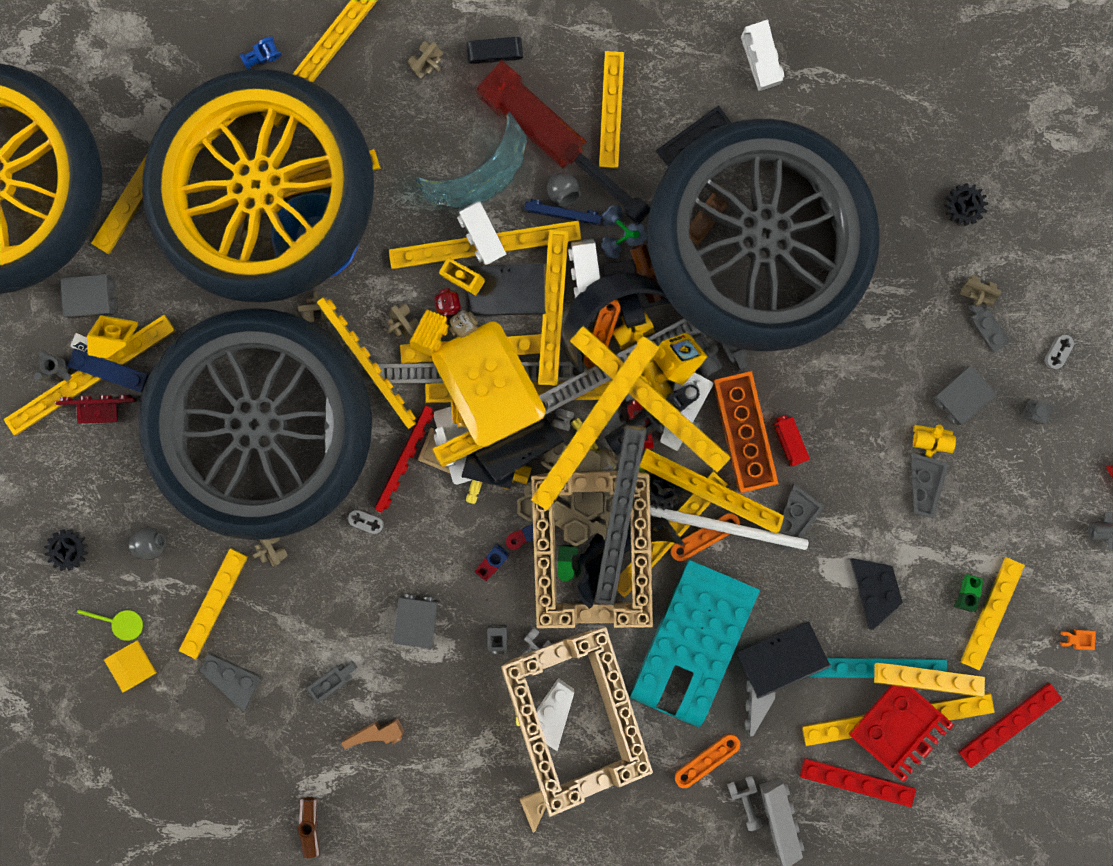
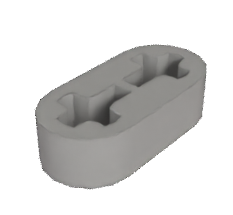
M1061 335L1054 340L1045 357V364L1048 368L1059 369L1064 365L1074 346L1072 337ZM1066 339V342H1065V343H1066L1068 346H1067V347H1063V348L1061 349V351H1060V348L1062 347V344L1060 343V341ZM1057 356L1056 360L1059 361L1058 364L1052 365L1053 361L1051 360V357Z
M357 509L348 515L350 525L366 532L377 534L384 528L383 520L368 512ZM359 513L360 518L364 519L365 522L358 521L355 523V519L352 516ZM375 520H377L378 525H380V528H376L375 530H373V526L367 524V522H374Z

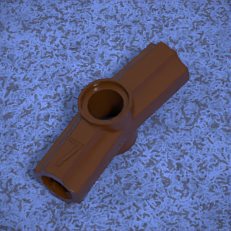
M639 244L629 249L636 267V274L650 277L660 286L646 245ZM646 293L650 304L665 298L660 295Z
M314 797L300 799L297 832L301 839L303 858L307 859L320 855L317 834L318 798ZM309 824L312 827V830H305L303 825Z

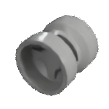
M557 408L555 411L556 417L551 425L569 431L571 426L570 420L573 419L574 412Z

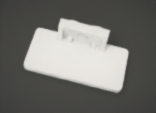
M451 407L434 412V420L437 426L434 439L437 446L468 432L466 426L458 427L457 423L453 424ZM467 456L446 465L449 467L453 483L456 485L471 481V479L461 477Z

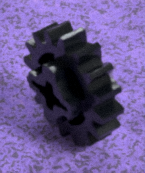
M968 183L964 184L963 188L961 185H958L956 190L952 189L950 191L952 196L945 198L949 201V203L944 205V207L949 208L946 215L952 214L950 220L957 219V225L962 222L964 226L969 225L970 222L973 225L977 223L976 219L981 220L983 218L981 214L987 212L983 208L988 205V202L983 200L987 195L980 194L983 189L975 190V184L970 188ZM966 192L964 197H958V194ZM967 201V205H968L969 207H968V208H965V207H966V204H964L963 202ZM969 212L975 213L971 217H966L969 214Z
M653 473L649 475L650 505L654 503L655 509L662 506L663 510L666 509V506L672 509L674 504L678 505L683 496L682 491L684 488Z
M63 529L59 530V533H53L54 538L47 539L50 545L44 546V548L49 549V552L45 553V556H50L47 562H54L53 568L60 566V571H64L66 567L68 571L73 570V566L75 568L80 567L79 562H85L83 555L88 554L87 551H84L88 544L82 543L85 537L79 538L80 533L75 532L73 534L72 529L67 530V532ZM64 548H68L69 552H64Z

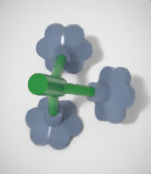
M611 205L602 214L605 226L618 224L624 230V237L619 240L607 236L603 238L601 248L605 251V255L608 258L617 259L619 257V252H621L620 244L625 240L629 246L643 244V241L648 237L643 225L632 223L627 228L621 222L623 214L621 213L622 208L620 206L615 207Z

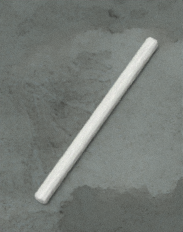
M650 506V516L663 517L674 522L807 550L808 547L807 539L779 533L775 534L770 531L669 509L663 510L660 507L655 509V506Z

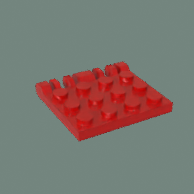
M891 685L848 734L904 783L908 776L899 766L901 765L911 774L913 772L912 768L904 763L909 756L915 764L919 765L921 761L912 752L915 750L925 759L933 750L923 739L927 737L937 745L939 743L938 739L929 732L935 728L938 733L945 736L947 732L937 723L940 722L949 731L954 724L913 688Z

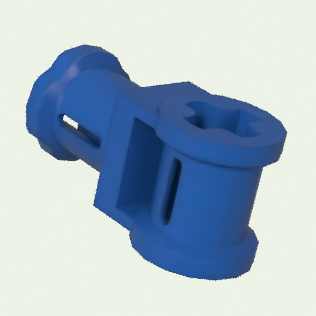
M273 37L262 39L258 44L252 46L254 50L245 55L240 54L247 69H251L252 66L260 62L262 65L273 62L282 56L274 44Z

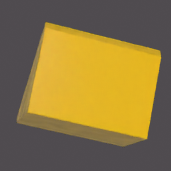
M138 640L104 659L122 692L129 690L157 673Z

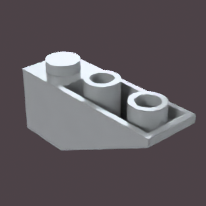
M747 681V692L750 693L749 700H746V711H749L748 719H745V730H748L750 736H754L775 700V692L757 699L750 681Z

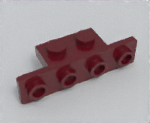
M112 395L100 396V399L92 400V396H80V400H72V397H60V401L54 402L55 405H76L77 424L118 422L117 403H134L137 401L136 398H132V395H120V399H112Z

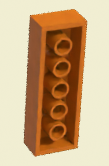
M752 371L712 380L738 492L744 493L779 484Z

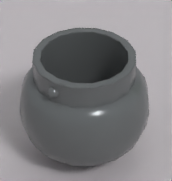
M558 172L549 178L546 189L551 201L559 204L560 207H569L580 198L579 185L573 175Z
M150 527L137 531L129 539L130 552L137 559H155L162 554L166 545L164 535L157 529Z

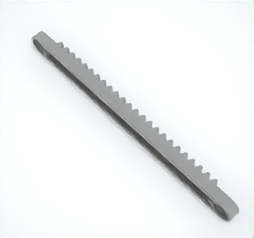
M684 318L647 339L659 346L663 340L686 332L693 336L700 331ZM637 344L620 352L617 356L625 362ZM596 365L539 396L546 406L545 415L612 378Z
M521 362L531 382H538L540 362ZM559 362L558 381H568L575 377L573 374L574 365L571 362ZM434 363L378 364L382 370L380 373L384 379L388 378L392 384L444 383ZM582 363V367L585 372L588 369L587 366L584 363ZM361 366L359 372L364 383L375 384L372 378L368 380L363 378L362 372L365 368Z

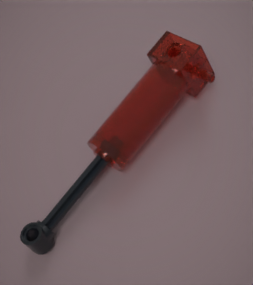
M503 60L496 65L476 88L477 97L497 115L501 113L551 159L558 163L560 167L565 169L569 164L572 165L575 162L625 207V214L633 222L639 225L650 213L651 208L643 200L630 197L582 154L583 148L588 141L522 83V77Z

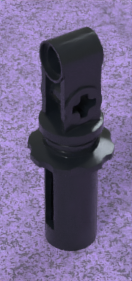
M689 382L664 398L681 412L699 398L700 390L695 383ZM693 387L697 392L695 396L688 397L685 394L686 389ZM643 406L642 412L605 436L608 445L617 456L621 454L623 441L621 442L619 438L624 435L626 425L638 426L649 418L651 422L644 426L646 428L645 437L657 430L661 434L664 433L663 424Z

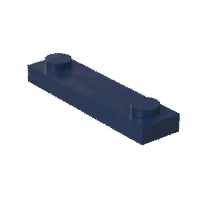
M531 199L530 202L526 201L524 208L525 212L579 221L600 226L602 217L596 211L587 210V213L568 210L543 205L542 201Z
M74 348L68 364L70 368L143 393L149 374L113 361L90 356L87 352Z

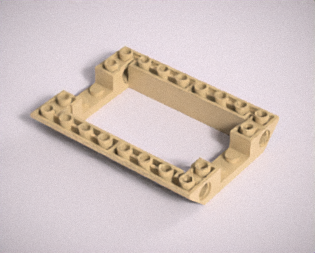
M575 471L559 495H571L572 492H610V495H613L618 471ZM638 472L631 510L633 602H615L614 605L593 603V607L590 609L584 603H557L554 502L547 511L532 501L537 628H575L576 623H614V628L653 627L649 474ZM549 473L531 476L532 497Z
M606 627L579 633L513 658L501 666L550 817L584 803L585 797L611 786L621 787L653 773ZM588 655L622 760L560 785L527 681L523 677L543 672V669L565 660Z

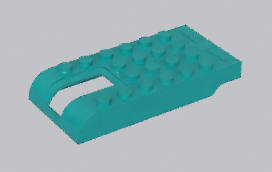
M688 559L630 691L629 699L699 728L709 712L760 589ZM677 665L694 674L678 711L673 715L656 708L674 666Z

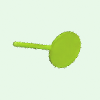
M77 610L79 614L111 622L114 635L124 641L137 638L143 629L141 617L131 610L121 611L113 619Z

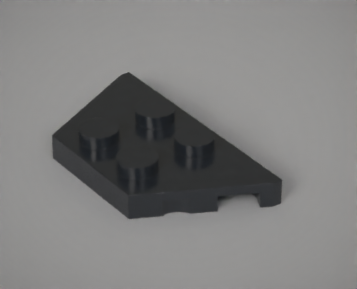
M850 558L868 627L870 630H873L903 603L894 569L891 565Z

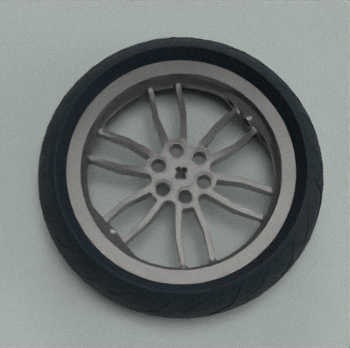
M777 119L741 120L725 124L700 136L688 145L665 171L654 194L649 213L648 246L650 259L657 280L670 303L686 321L700 332L723 344L744 350L779 351L792 349L815 341L832 331L846 319L863 298L874 274L879 253L880 233L877 209L867 182L859 169L829 139L816 131L789 121ZM759 161L774 163L773 187L768 204H763L760 192ZM751 162L750 192L753 212L745 207L733 194L712 182L711 179L729 167ZM782 166L791 169L811 183L816 194L803 199L784 214H780L776 210L781 190ZM706 187L725 201L739 216V219L719 213L697 199L702 189ZM816 199L820 201V205L826 213L824 216L812 221L793 224L790 216L794 212ZM693 207L713 221L737 231L738 236L718 241L696 251L689 237ZM761 212H765L768 215V220L762 218ZM829 219L836 232L834 262L832 263L816 250L792 240L790 234L810 229ZM744 220L751 223V228H747L744 225ZM777 223L783 224L784 231L778 228ZM761 233H762V234L765 233L767 236H766V237H762V236H761ZM744 239L750 242V248L744 246ZM777 242L783 244V250L777 248ZM735 246L738 252L735 257L724 265L712 271H707L703 260L700 258L702 255L716 249ZM760 250H762V251H764V252L766 253V255H767V258H766V259H764V258H762V257L760 256V254H759V251H760ZM792 251L806 256L830 271L824 282H820L801 268L788 252ZM743 256L751 258L746 283V307L736 304L720 294L710 277L725 271ZM775 258L795 276L814 287L816 291L796 305L777 309L778 281ZM759 266H765L769 285V310H757L753 307L755 280Z
M253 308L229 311L212 316L186 330L173 341L155 364L147 380L140 404L139 437L146 466L161 493L172 506L195 524L220 535L237 539L266 540L285 537L300 532L325 518L339 506L356 484L365 465L371 443L372 414L369 396L360 372L351 357L333 337L317 325L296 315L273 309ZM268 349L280 352V357L268 374L258 400L254 399L247 376L235 356L236 351ZM225 355H228L239 377L244 395L240 399L226 386L214 366V362ZM290 356L301 363V367L288 387L273 400L269 396L275 377L286 358ZM207 367L218 388L234 406L232 414L214 410L187 409L188 392L197 377ZM308 369L317 379L326 395V412H298L280 415L278 408L295 390L303 374ZM245 402H249L251 405V409L247 413L243 410ZM265 402L270 404V411L267 413L262 410V405ZM190 413L207 414L225 419V428L209 432H190L188 430V415ZM305 416H323L325 418V433L323 435H312L288 430L287 420ZM236 418L241 422L238 429L233 427V421ZM257 419V422H260V426H257L255 429L252 423L256 422ZM274 419L280 422V427L277 430H274L271 426ZM231 433L234 441L219 456L208 476L204 479L194 467L187 454V437H211ZM280 434L301 439H326L325 456L316 471L306 481L303 480L293 459L277 441ZM245 435L250 438L248 446H244L242 443V438ZM264 436H267L270 440L267 447L261 443V439ZM255 448L259 452L266 475L276 490L278 497L252 500L232 496V492L243 476ZM236 449H239L243 453L238 469L226 491L223 492L211 485L212 480L227 458ZM272 449L286 462L299 484V487L289 493H284L273 471L268 453Z

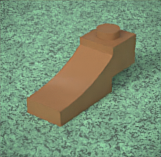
M713 192L705 202L706 205L719 213H722L728 205ZM701 211L697 213L689 227V237L696 245L701 243L715 224V221Z
M398 718L380 727L378 721H375L345 738L341 744L345 750L354 745L369 741H384L385 744L389 742L394 744L402 739L401 736L405 730Z

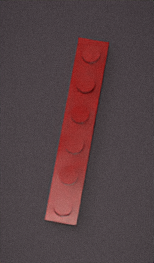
M424 405L374 506L375 510L382 513L383 509H388L392 500L389 497L392 491H397L400 484L398 479L401 474L404 475L409 466L406 463L409 457L413 458L417 450L415 447L417 440H422L425 434L423 428L426 423L429 424L434 416L431 407Z
M1047 683L960 749L958 753L970 768L974 767L1061 701V696L1052 684Z
M804 758L800 777L911 808L916 793V788L808 758Z

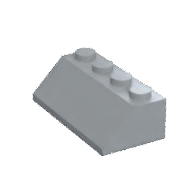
M781 779L759 784L777 857L782 866H791L803 858L801 851H804L802 840H798L797 833L800 831L797 821H793L792 814H795L793 804L788 802L787 796L790 795L788 785L784 784Z

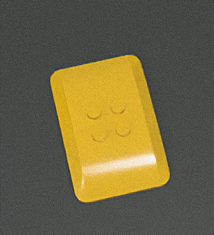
M494 321L488 322L478 327L471 334L462 338L457 337L441 345L437 352H433L431 356L432 361L477 446L487 447L544 418L545 407L499 323Z

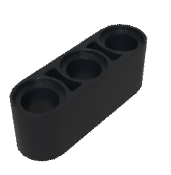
M521 37L474 40L466 43L468 63L470 64L513 61L523 58Z
M637 293L617 299L627 329L646 323Z

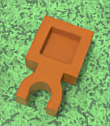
M1074 629V634L1061 631L1060 635L1067 636L1068 640L1060 642V646L1068 647L1073 644L1074 649L1095 650L1096 631Z

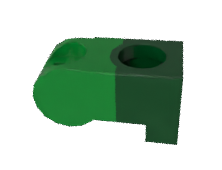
M559 545L558 577L561 581L568 582L574 577L572 555H578V546Z
M966 574L954 607L968 612H976L982 592L983 579Z

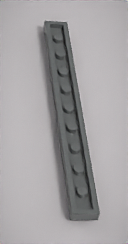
M630 425L625 427L595 603L614 605L645 440V427Z

